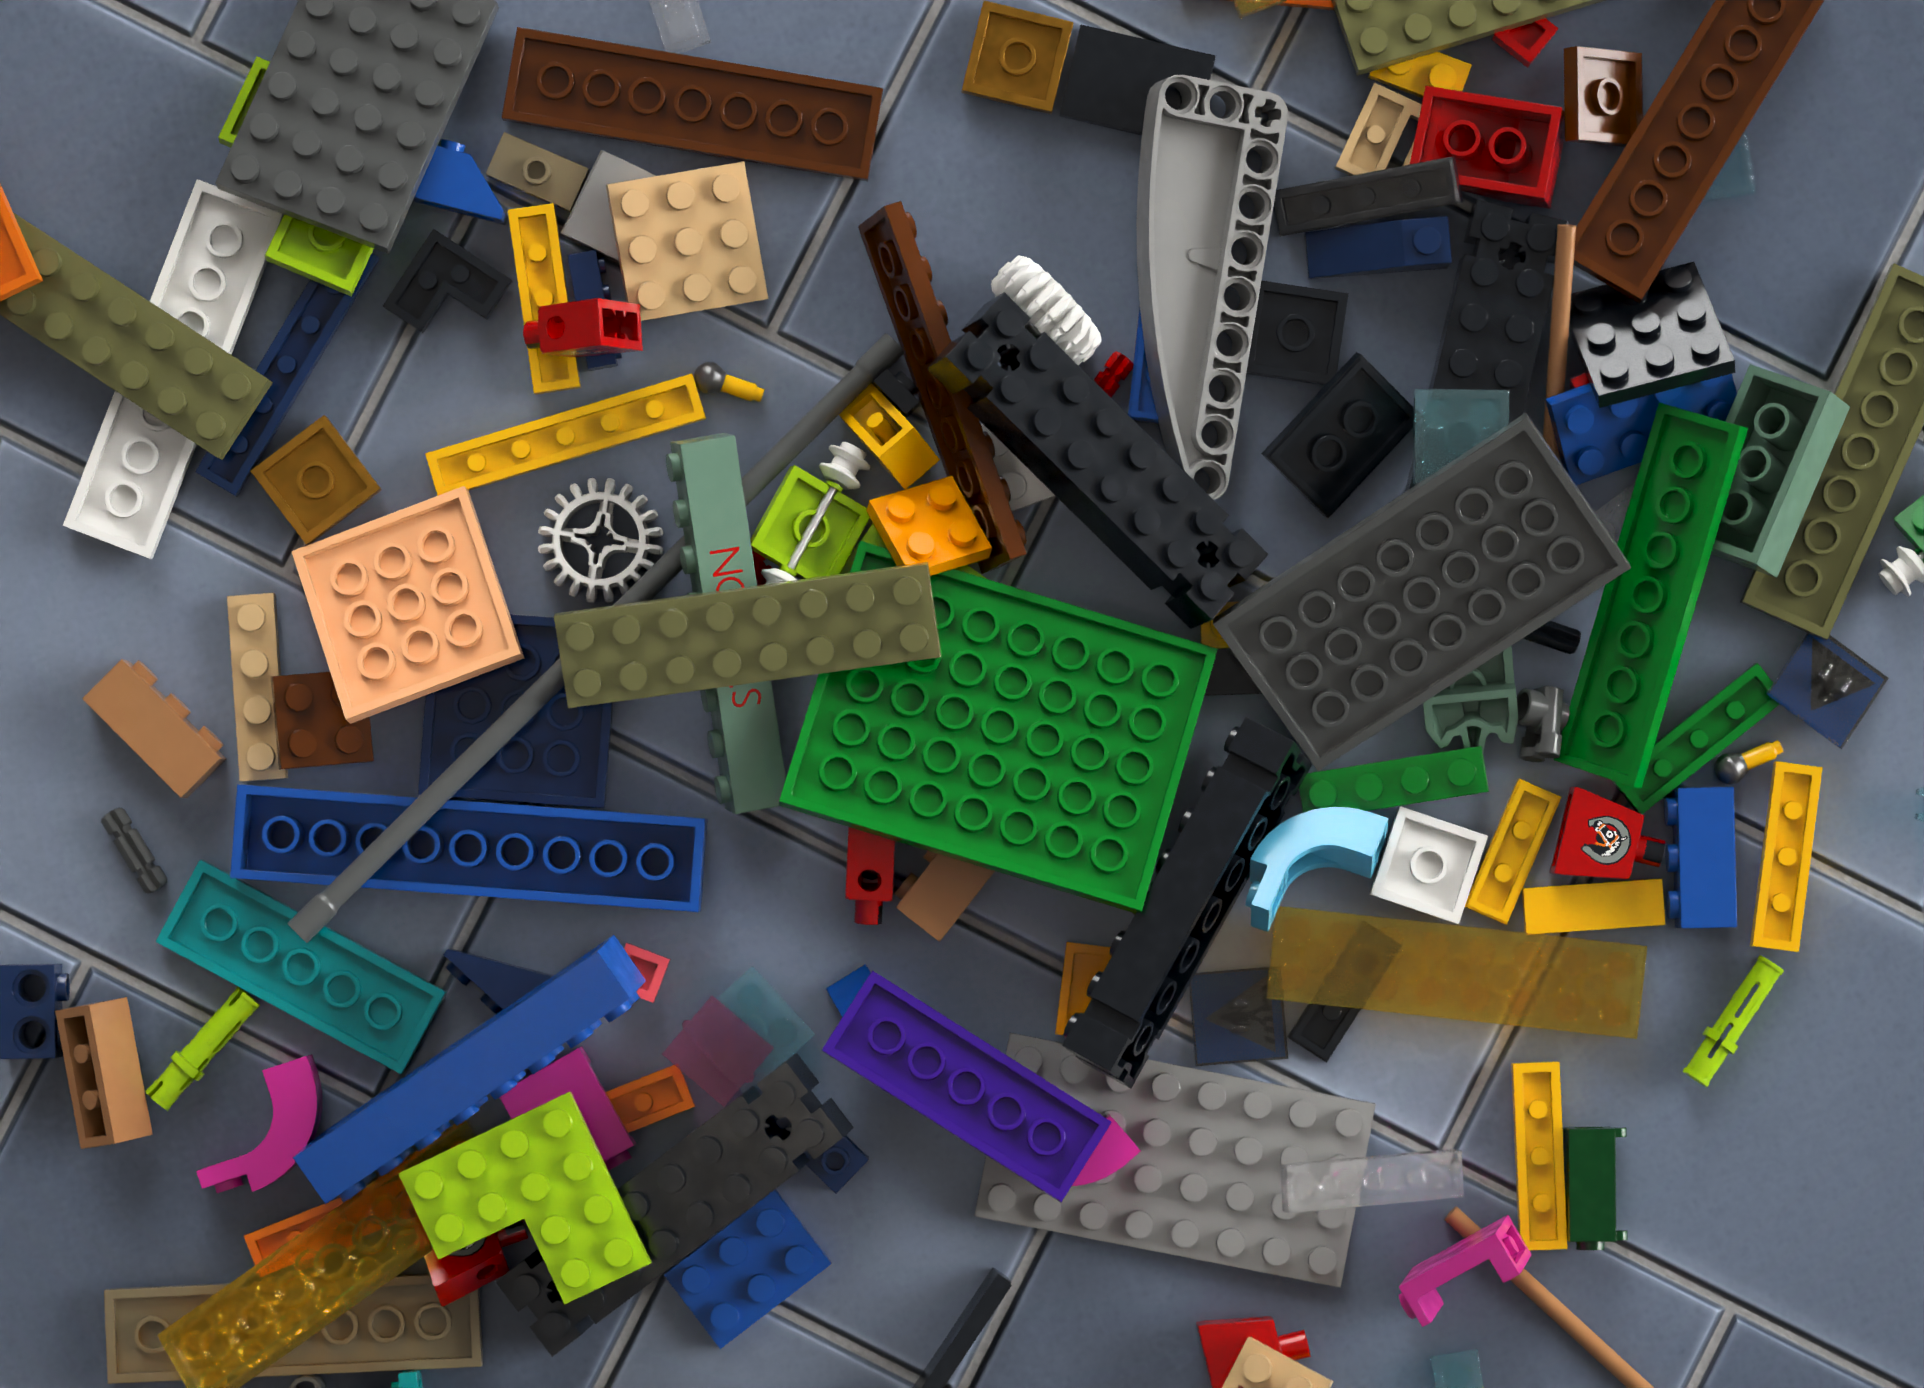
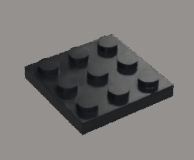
M1694 262L1660 270L1640 304L1607 284L1571 294L1569 331L1599 408L1736 373L1734 357Z

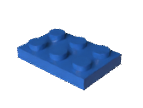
M774 1189L672 1267L664 1276L721 1349L826 1269L832 1262L779 1192Z

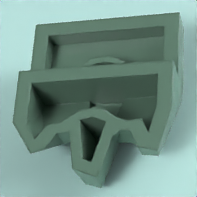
M1512 646L1423 703L1425 730L1440 749L1447 747L1452 738L1458 735L1462 737L1464 748L1482 746L1483 752L1486 737L1490 733H1497L1501 742L1514 743L1518 723V707Z

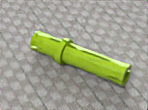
M1761 955L1758 956L1756 963L1735 991L1713 1027L1707 1026L1702 1033L1705 1039L1687 1067L1683 1069L1687 1076L1699 1084L1708 1087L1710 1080L1718 1071L1729 1053L1734 1055L1738 1049V1045L1735 1043L1759 1010L1779 976L1783 974L1784 970L1769 959ZM1757 984L1758 989L1740 1016L1736 1018V1012L1753 986ZM1728 1025H1731L1732 1028L1720 1044L1719 1048L1717 1049L1713 1057L1708 1058V1054L1710 1053V1051L1712 1050V1048L1714 1047V1045L1716 1044V1042L1718 1041Z
M237 986L226 1002L205 1023L190 1043L181 1052L175 1051L170 1057L173 1061L145 1091L146 1094L168 1111L194 1080L199 1081L205 1075L203 1073L204 1068L240 1029L241 1025L261 1006L259 1002L244 989Z

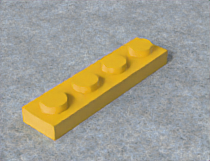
M554 203L508 210L524 325L527 321L538 320L539 307L569 302ZM527 347L535 395L581 388L577 357L542 354L540 348L529 349Z
M1779 761L1773 762L1750 946L1799 952L1823 767Z
M1560 1062L1511 1063L1518 1232L1529 1251L1568 1249Z

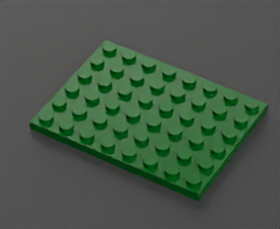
M860 541L850 573L894 567L896 564L888 549ZM952 569L930 576L941 657L818 674L778 806L1135 914L1136 912H1142L1217 654V648Z

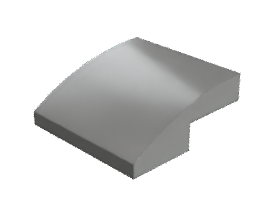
M600 150L561 234L619 262L606 185L654 177L656 175L606 151Z

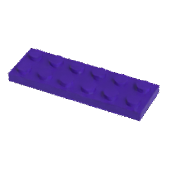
M873 970L822 1048V1052L1060 1203H1062L1112 1123L1107 1118Z

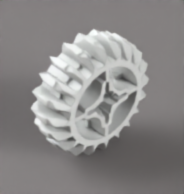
M1018 255L1011 262L1008 261L998 271V275L991 283L992 292L995 294V297L1005 292L1031 318L1024 327L1034 337L1045 332L1077 365L1081 362L1084 363L1094 354L1095 349L1101 344V336L1097 327L1091 322V318L1075 302L1072 296L1048 272H1045L1039 264L1034 263L1030 258Z
M589 478L587 483L589 493L583 495L581 488L574 483L570 485V490L575 497L573 501L569 503L561 494L555 496L556 502L564 508L560 514L551 509L545 510L544 515L548 519L555 521L553 528L540 526L538 533L545 537H552V543L539 545L538 551L541 554L554 553L555 558L547 561L543 567L547 572L553 571L558 567L562 569V572L554 579V583L558 587L564 585L569 579L574 581L569 589L570 596L577 597L582 587L585 586L588 587L586 593L587 602L594 603L597 598V590L603 589L605 601L613 603L614 593L612 588L619 586L622 595H624L630 589L627 582L632 578L637 582L642 577L638 574L640 569L644 567L649 570L654 565L653 562L646 560L648 553L654 555L663 554V548L659 545L650 544V538L661 537L664 533L661 527L648 529L647 523L654 521L658 517V513L656 510H649L644 514L640 513L639 510L648 501L645 495L638 496L631 503L628 501L633 491L631 485L625 484L620 494L617 495L614 494L615 480L608 478L605 482L604 492H598L596 479ZM600 503L596 518L589 527L584 529L566 528L570 519L579 510L588 505ZM614 505L623 508L632 516L637 525L639 540L615 533L613 528ZM605 518L604 527L609 530L606 535L608 537L613 536L614 541L625 544L604 546L602 553H599L597 563L598 555L593 552L596 546L593 544L589 545L586 539L578 538V536L589 538L590 535L597 536L600 528H603ZM563 542L574 543L586 548L589 554L588 577L579 574L572 568L565 556ZM628 552L636 554L631 564L624 571L613 577L602 579L603 570H605L606 562L611 555Z

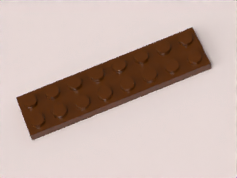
M1825 0L1714 1L1578 223L1575 237L1574 266L1639 304L1641 303Z
M517 27L502 119L503 121L868 182L883 88Z
M901 201L883 206L860 224L858 228L898 341L905 352L903 355L913 383L920 390L917 394L947 477L953 476L992 546L990 557L977 562L981 574H984L1026 555L1024 547L1027 542L1026 534L1019 520L1014 519L1009 505L1011 493L1008 483L1003 476H999L993 460L995 457L993 441L986 431L983 432L979 419L967 409L973 402V399L964 389L953 395L927 369L951 342L946 328L948 316L943 303L940 300H936L930 283L932 282L930 264L926 257L920 255L915 241L917 230L914 219L909 212H905Z

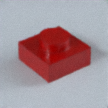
M1544 18L1524 26L1495 33L1491 40L1528 68L1554 37L1559 28Z

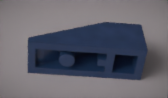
M1448 216L1403 219L1305 232L1308 279L1447 269L1452 263Z

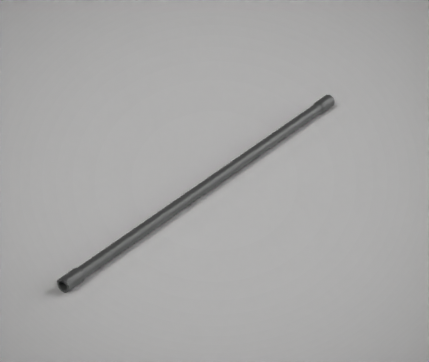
M885 333L856 362L854 368L741 478L745 507L863 390L905 353L891 336ZM684 535L614 605L652 600L682 570L680 547L686 546ZM560 658L323 892L315 895L287 923L306 943L337 914L338 909L564 687Z

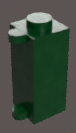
M1563 1127L1567 1240L1569 1242H1576L1577 1250H1604V1242L1628 1240V1230H1616V1137H1627L1626 1127Z

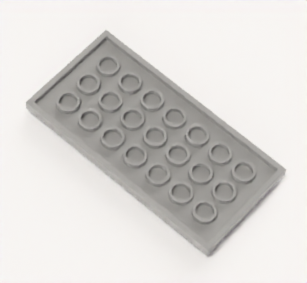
M1010 1032L1005 1055L1103 1117L1110 1114L1141 1152L1118 1171L1106 1178L1085 1185L1072 1186L1062 1203L986 1156L974 1216L1341 1288L1376 1106L1375 1103L1149 1059L1130 1089L1084 1064L1076 1055L1062 1046V1042Z

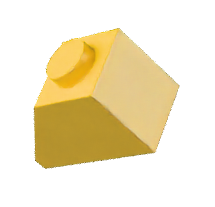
M872 383L839 414L845 424L904 490L921 478L940 460L915 427Z

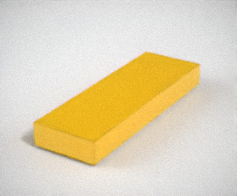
M1520 778L1517 779L1473 880L1465 908L1507 925L1562 798L1561 796Z
M1662 878L1522 888L1525 935L1666 925Z

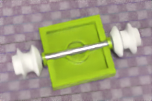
M842 442L840 447L830 445L829 450L834 455L832 462L819 464V468L826 479L825 483L796 465L789 467L750 539L754 552L779 566L778 569L771 568L761 571V574L767 581L765 584L797 580L796 576L800 579L840 574L870 519L865 506L841 493L843 489L860 488L861 484L855 477L858 470H870L871 466L864 460L867 454L863 450L848 442Z

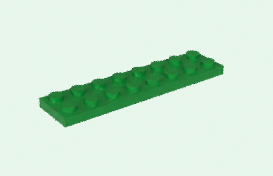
M1658 404L1617 543L1629 561L1631 568L1607 583L1604 587L1569 706V719L1561 733L1560 757L1554 758V761L1631 787L1642 788L1748 428L1667 404Z

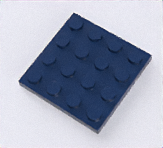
M510 614L524 659L425 696L419 795L560 658L553 617ZM564 686L452 797L605 808L613 702L568 708Z

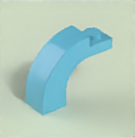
M1327 807L1300 813L1275 827L1260 842L1250 859V882L1252 884L1245 905L1251 908V926L1268 932L1287 888L1298 876L1307 871L1323 867H1333L1371 879L1387 841L1388 818L1355 808Z

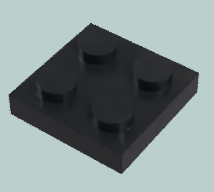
M1261 281L1246 374L1326 385L1337 373L1349 293Z

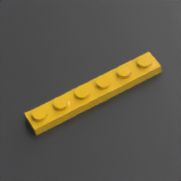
M691 373L425 453L437 495L439 496L462 486H465L469 491L705 420L706 416L694 376Z

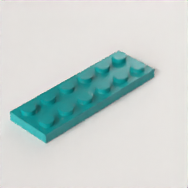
M199 860L155 942L397 1073L403 1074L447 991L327 926H324L306 943L287 924L299 911L237 878H230V874L212 864Z

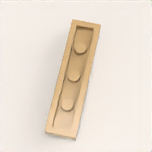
M263 593L227 596L239 781L288 778V769L279 770L271 687V677L281 676L276 594Z

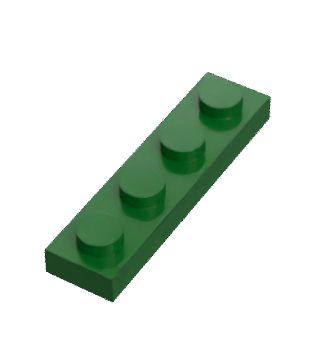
M1754 663L1655 743L1642 788H1635L1613 780L1611 781L1634 810L1644 814L1779 706L1781 702L1769 694L1775 684L1758 663Z
M1482 746L1307 773L1299 787L1303 812L1327 807H1348L1370 811L1489 792L1483 749Z

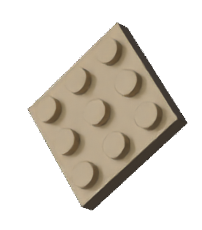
M744 161L606 185L626 302L640 304L641 321L768 299Z

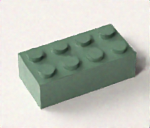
M1751 364L1749 365L1726 418V422L1746 427L1748 431L1711 555L1775 578L1778 577L1850 406L1831 391Z

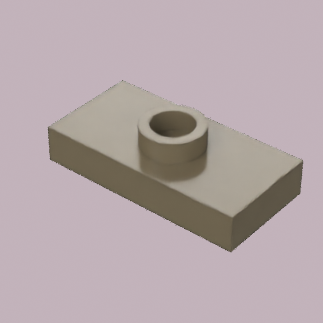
M504 132L486 171V176L545 202L554 203L555 206L571 212L590 170L587 167Z

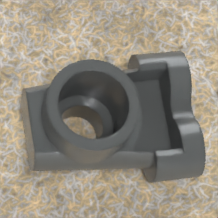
M1542 686L1533 690L1524 688L1517 695V724L1526 726L1525 737H1522L1520 759L1529 762H1544L1545 758L1560 757L1562 742L1560 730L1566 726L1570 714L1569 705L1563 702V689L1553 686Z

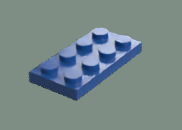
M1728 374L1602 408L1598 406L1590 383L1545 400L1562 466L1577 486L1642 461L1659 403L1726 421L1737 392L1733 375Z

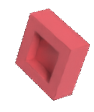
M626 943L625 951L646 980L636 992L641 999L654 1003L671 959Z

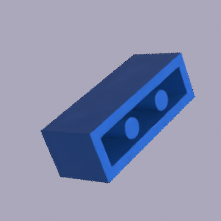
M1734 787L1675 788L1672 790V798H1665L1664 801L1666 826L1673 827V844H1667L1665 849L1666 871L1674 872V891H1667L1666 897L1668 919H1675V928L1737 927Z

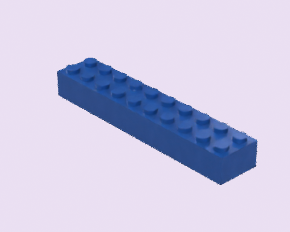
M237 784L230 878L330 885L418 797ZM448 800L361 888L701 912L708 819Z

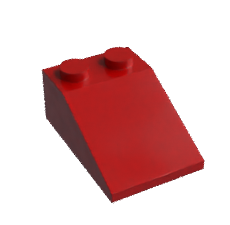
M1425 86L1410 164L1455 156L1461 191L1505 202L1551 209L1565 139V111L1562 107Z

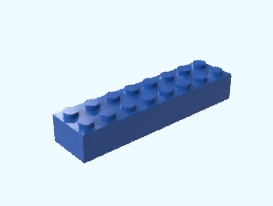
M612 935L314 1137L293 1159L325 1204L338 1195L345 1202L364 1189L366 1183L377 1176L374 1172L375 1170L382 1177L401 1164L404 1158L414 1151L412 1145L420 1151L437 1140L442 1135L441 1133L451 1126L449 1120L452 1119L457 1126L480 1110L479 1107L489 1100L486 1095L490 1093L492 1098L496 1100L510 1091L526 1075L524 1071L526 1068L532 1074H535L556 1059L555 1056L564 1050L563 1043L566 1042L571 1049L594 1033L593 1030L602 1024L600 1018L604 1016L610 1023L624 1014L640 998L636 991L645 983V978L615 935Z

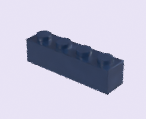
M596 250L568 254L575 301L594 298L612 300L609 284L603 285L602 274L607 273L604 256L598 257ZM622 354L585 356L587 368L589 371L616 367L618 366L617 359L622 358Z

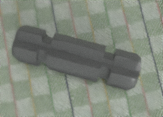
M119 807L104 815L101 823L107 833L114 835L116 838L113 841L132 873L137 872L139 876L137 881L143 891L148 894L162 888L167 883V877L160 866L155 867L153 861H155L154 856L138 830L131 828L130 824L132 821L125 809Z

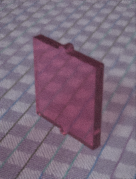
M712 995L691 1020L683 1021L682 1026L684 1029L662 1055L725 1107L745 1082H752L754 1080V1071L771 1053L774 1047Z

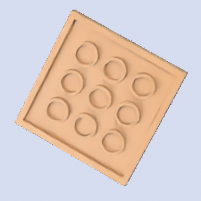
M465 486L291 551L345 719L350 724L524 659L470 493Z

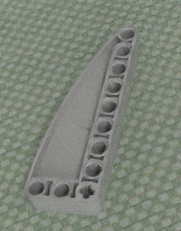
M1173 75L1156 82L1150 88L1144 114L1136 220L1140 313L1151 390L1166 453L1193 480L1200 468L1205 470L1210 477V486L1206 493L1213 500H1216L1226 492L1229 483L1288 121V108L1285 101L1279 95L1272 92L1187 75ZM1168 86H1172L1180 92L1182 103L1178 110L1171 108L1166 102L1165 92ZM1213 95L1219 96L1225 103L1226 111L1223 118L1216 117L1210 110L1209 102ZM1263 107L1262 113L1268 114V122L1260 124L1262 118L1255 117V109ZM1250 149L1255 150L1262 159V167L1258 173L1253 172L1247 165L1246 156ZM1242 195L1250 197L1255 205L1254 214L1250 219L1240 212L1239 201ZM1236 240L1242 242L1247 249V258L1243 264L1237 263L1231 254L1232 245ZM1228 286L1234 287L1240 296V303L1236 310L1230 309L1224 301V292ZM1221 332L1227 333L1232 340V350L1228 356L1223 355L1216 345L1217 337ZM1214 377L1220 379L1225 387V394L1220 402L1215 401L1209 393V384ZM1206 423L1212 424L1218 434L1216 444L1212 448L1203 442L1201 436L1202 429Z

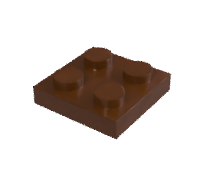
M1581 46L1564 48V120L1566 142L1626 147L1643 119L1642 53Z
M330 672L271 677L279 770L374 761L370 717L351 724L345 719Z

